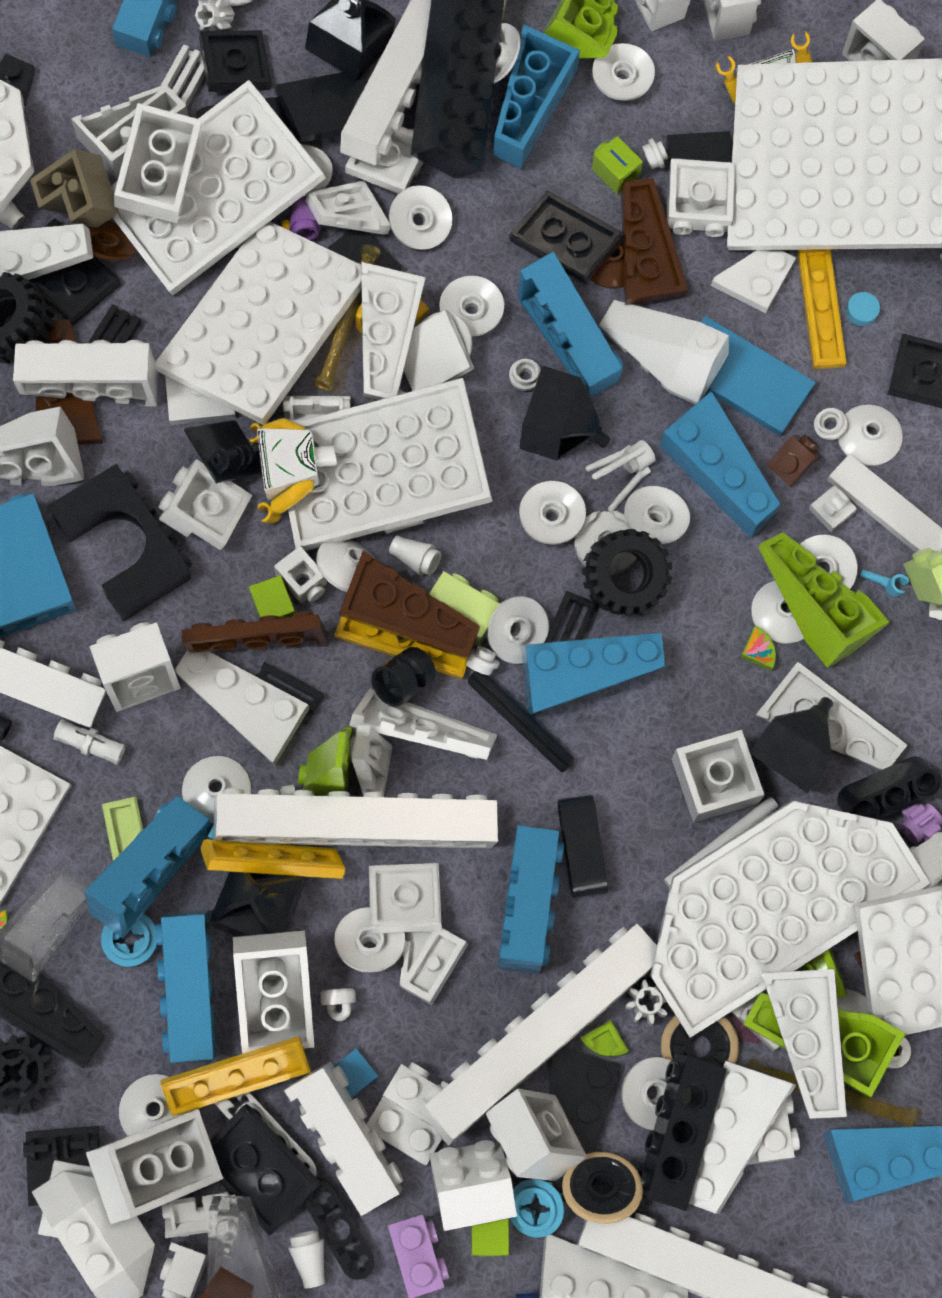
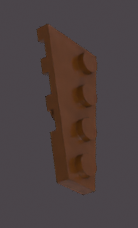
M654 178L624 182L621 187L622 232L625 238L623 240L625 305L684 297L688 292L687 284Z
M70 319L53 320L55 322L54 329L49 331V334L52 336L49 341L44 343L59 344V342L64 340L76 342ZM66 393L65 398L36 396V411L61 406L75 429L78 444H103L92 401L77 398L73 393Z
M362 551L339 612L340 616L466 660H469L480 630L478 624L444 602L435 599L419 586L404 579L399 573L388 566H384L365 551Z
M307 611L297 612L293 614V617L289 618L267 615L260 617L259 621L254 622L232 619L226 621L225 625L212 626L209 623H197L192 625L191 629L182 630V643L189 652L234 651L237 649L236 644H243V647L252 650H263L270 646V643L276 642L286 645V649L301 648L303 641H317V647L329 646L328 633L319 615H314V613Z

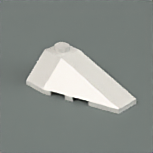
M61 406L31 412L0 426V478L10 480V485H22V479L41 480L42 486H57L84 480V471L75 429Z

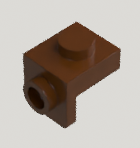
M805 434L802 437L791 435L766 465L791 487L822 455L816 451L819 448L818 444Z

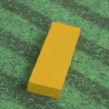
M831 249L798 250L797 255L813 369L845 367L847 363Z
M342 616L334 634L335 638L392 657L409 647H418L431 658L436 671L462 680L467 668L466 663L468 660L408 639L399 644L394 634Z
M210 839L203 840L201 846V853L207 870L343 879L345 866L336 848Z
M297 1036L161 1079V1088L173 1117L311 1073V1069L301 1038Z

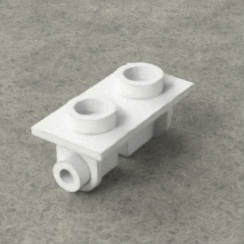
M285 396V399H283L284 418L295 423L350 408V396Z
M228 1192L202 1196L203 1206L196 1207L195 1197L176 1199L162 1205L163 1219H165V1238L238 1229L239 1210L236 1194L229 1195Z

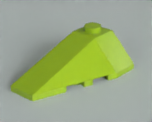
M560 0L543 33L580 50L579 59L605 58L617 36L614 16L618 11V4L615 3V0Z
M784 532L762 542L758 546L806 643L827 668L850 656L889 623L887 618L867 595L860 590L855 593L841 583L842 576L834 570L830 574L816 564V557Z
M344 726L308 754L307 765H300L298 785H304V790L313 791L314 796H328V793L333 791L347 792L352 757L350 754V742L354 736V727Z
M760 993L743 1025L787 1050L769 995ZM838 1008L844 1084L871 1098L906 1033L874 1015Z

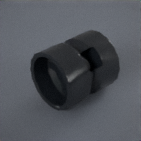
M409 647L373 671L371 678L373 689L382 702L392 707H398L413 698L415 694L422 692L433 684L436 678L435 665L425 651L418 647Z

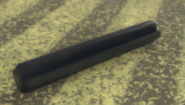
M476 671L470 675L468 684L560 772L566 771L573 764L574 757L488 675Z

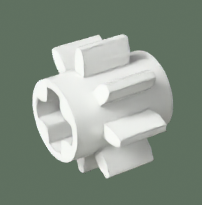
M230 0L198 1L199 6L197 7L195 17L200 24V30L222 31L232 28L230 24L235 13L229 5Z
M643 980L639 992L634 988H630L628 993L634 1000L627 1003L625 1009H634L636 1013L634 1017L635 1023L642 1017L647 1018L649 1026H652L655 1014L663 1018L667 1015V1012L661 1008L662 1004L667 1003L664 996L662 997L657 985L655 988L648 987L647 981ZM644 995H648L649 1000L656 1001L651 1011L647 1010L646 1005L639 1004Z

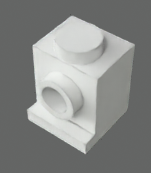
M301 546L274 566L275 576L281 575L285 587L300 604L307 599L312 603L324 594L326 589L323 586L327 584V581L321 574L318 565ZM301 577L308 578L309 580L302 586L297 583V580Z
M171 1242L169 1250L174 1251L175 1255L173 1259L167 1258L162 1268L160 1279L165 1282L162 1287L164 1290L161 1296L165 1298H194L209 1256Z

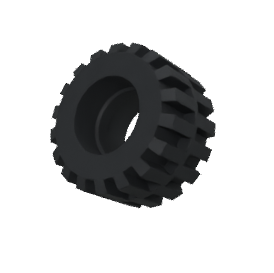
M3 272L0 277V361L5 364H9L11 361L14 363L15 344H26V342L32 340L43 343L49 341L52 336L49 334V331L54 329L55 322L51 319L55 316V312L50 307L52 305L50 300L26 278L24 279L16 273L12 275L9 272ZM15 311L12 319L3 326L6 318Z
M626 529L607 534L590 547L592 550L585 555L583 560L586 561V566L582 568V575H585L586 582H583L585 589H589L591 594L588 596L590 599L599 603L598 607L603 610H609L617 615L642 613L647 611L648 608L656 606L659 603L658 600L665 597L668 592L665 589L666 585L671 584L672 577L668 576V571L672 570V562L667 563L666 556L669 553L666 549L660 548L661 542L657 538H650V533L645 531L638 532L636 529ZM622 552H628L636 556L643 567V580L640 586L632 592L619 590L610 577L611 562L617 554Z

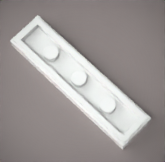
M851 454L828 477V482L833 486L835 485L849 499L913 551L918 552L925 548H932V550L936 551L942 550V528Z

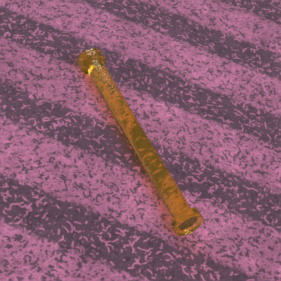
M363 245L360 251L362 255L360 264L364 262L373 265L374 260H378L380 256V250L373 245ZM362 290L340 319L321 375H318L314 382L317 387L323 390L331 391L334 388L335 381L333 378L362 297Z
M749 1059L747 1068L796 1084L794 1090L800 1092L795 1075L759 1065L757 1060ZM845 1091L846 1106L903 1123V1127H913L917 1114L916 1108L908 1107L904 1109Z

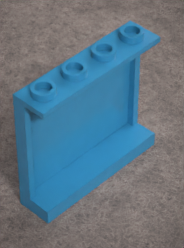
M34 493L13 496L7 503L0 505V638L77 611Z

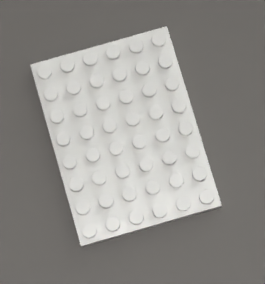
M942 58L738 65L732 163H735L732 226H728V250L942 248Z

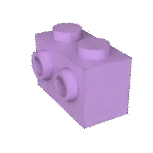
M422 1214L388 1225L408 1298H416L444 1289L443 1280L449 1279L444 1258L436 1259L432 1244L438 1242L433 1221L425 1222Z

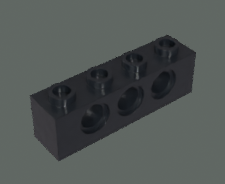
M675 1054L674 1060L669 1062L665 1073L667 1081L664 1095L659 1097L655 1107L657 1119L654 1130L649 1132L645 1142L647 1154L644 1165L638 1169L641 1184L643 1185V1198L687 1211L726 1074V1068ZM690 1086L693 1091V1097L688 1104H685L682 1095L684 1090ZM680 1121L683 1126V1132L675 1140L672 1130L674 1125ZM668 1157H671L673 1168L669 1174L664 1175L662 1171L663 1162Z

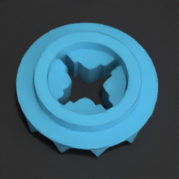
M144 914L131 929L135 936H145L134 942L133 953H131L126 944L115 943L123 939L106 925L102 930L101 946L103 952L110 961L120 967H136L149 961L151 955L157 949L155 925Z
M539 1179L523 1180L513 1189L517 1216L511 1217L510 1220L521 1233L534 1238L546 1237L555 1232L562 1224L566 1208L563 1205L562 1193L553 1187L552 1182H545ZM536 1195L539 1198V1203L549 1208L543 1210L538 1219L535 1215V1210L526 1206L535 1201Z

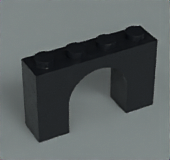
M116 463L48 505V508L69 542H72L99 524L110 520L131 522L145 533L146 545L139 560L101 585L106 597L122 621H125L192 579L189 571L192 563L183 549L176 551L171 543L174 537L166 524L163 522L158 525L153 517L156 511L146 496L142 499L135 491L138 488V484L129 471L123 473Z

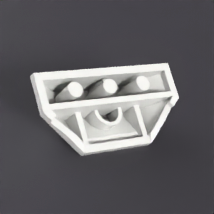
M63 1170L32 1191L52 1230L96 1298H140L143 1296L155 1244L137 1216L110 1224L95 1178Z

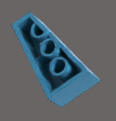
M523 24L519 54L509 78L505 100L503 101L494 136L493 156L520 169L523 167L577 72L580 50Z
M711 391L664 431L660 447L752 538L775 517L780 503Z
M517 825L498 969L539 974L542 966H548L551 945L545 944L547 931H553L555 910H549L551 896L557 897L560 876L554 875L555 862H562L564 842L558 841L559 831Z
M942 1126L836 1129L823 1133L846 1204L942 1175Z

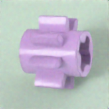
M926 803L924 806L922 804L919 806L914 804L902 811L904 817L902 818L903 822L900 824V829L905 837L915 845L919 842L921 844L926 842L932 835L941 830L942 816L929 803Z

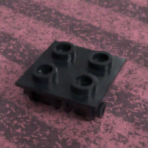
M236 420L184 429V432L216 484L263 475L259 442L251 446Z
M99 1126L26 1132V1142L23 1143V1155L27 1158L28 1206L38 1205L32 1191L50 1180L54 1160L90 1166L86 1152L100 1147Z

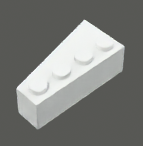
M32 340L26 342V344H15L13 382L19 394L65 398L66 393H73L75 397L87 401H95V398L99 396H109L115 399V403L129 404V399L131 398L145 400V406H157L158 371L155 368V359L149 343L139 340H129L125 343H110L105 340H96L92 343H77L64 340L59 342V344H45L41 341Z
M330 1061L297 1080L284 1091L290 1101L296 1098L300 1101L301 1105L299 1108L302 1121L307 1129L319 1132L321 1137L317 1140L320 1150L330 1164L337 1162L340 1169L336 1170V1175L358 1212L363 1216L399 1195L402 1190L400 1183L404 1180L394 1162L388 1164L381 1152L386 1148L376 1130L370 1132L363 1120L367 1117V1113L358 1098L352 1100L345 1088L349 1085V1081L340 1066L334 1068Z

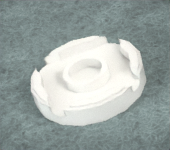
M609 510V512L597 511L585 518L584 525L575 536L574 543L577 557L584 566H586V561H583L585 555L590 553L592 550L590 547L599 541L601 537L619 530L630 529L625 521L624 514ZM628 552L617 554L611 562L610 575L624 572L633 565L637 557Z

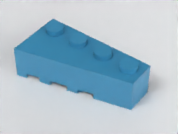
M123 0L112 28L116 46L151 57L154 49L160 48L162 45L164 28L167 22L172 23L175 18L178 0Z
M551 252L521 269L517 299L568 373L581 377L590 398L620 381L623 367L620 356L616 351L611 350L603 332L595 323L555 253Z
M662 633L528 644L521 649L529 715L665 667Z
M178 796L170 803H164L157 811L154 820L145 829L140 831L126 849L84 891L90 915L124 938L211 831L210 819Z
M210 910L167 913L161 917V924H156L155 926L156 944L163 945V960H158L159 982L165 981L166 992L165 996H160L161 1018L167 1017L168 1032H162V1048L164 1054L169 1053L170 1063L213 1060L216 1056L214 1006L210 1003V998L213 997V976L211 969H208V962L211 961V938L209 933H206L205 923L210 922Z

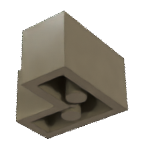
M73 149L30 179L38 207L62 214L68 213L70 222L97 228L120 213L119 209L114 207V194L101 155Z

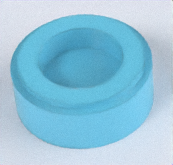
M867 292L854 294L846 307L848 319L858 326L872 324L880 311V304L877 298Z

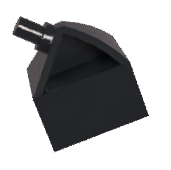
M331 0L309 21L305 49L357 80L383 54L393 35L396 18L371 0Z
M542 366L522 424L519 449L557 461L587 441L595 442L602 448L609 444L610 437L602 432L597 412L581 377Z
M822 697L818 704L813 705L810 709L774 716L750 749V753L808 794L832 760L828 727V712L833 706L832 700L828 697Z
M229 872L210 922L214 928L238 937L286 932L304 888L302 878L290 875Z

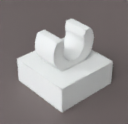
M834 485L810 505L809 510L832 532L853 515L857 508Z

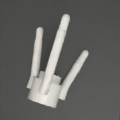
M640 440L632 446L628 445L619 452L587 465L585 470L590 472L603 467L592 474V478L595 480L622 465L629 473H637L608 507V510L614 511L636 485L651 473L648 466L654 463L656 458L650 446L645 441Z

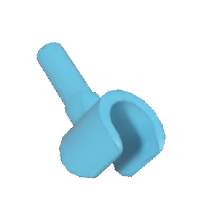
M862 569L860 577L884 586L886 592L893 597H899L905 593V591L896 588L895 581L902 585L909 583L908 577L903 574H897L892 578H888Z

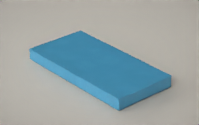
M705 316L701 323L729 335V355L707 392L710 393L712 391L716 398L781 437L816 382Z

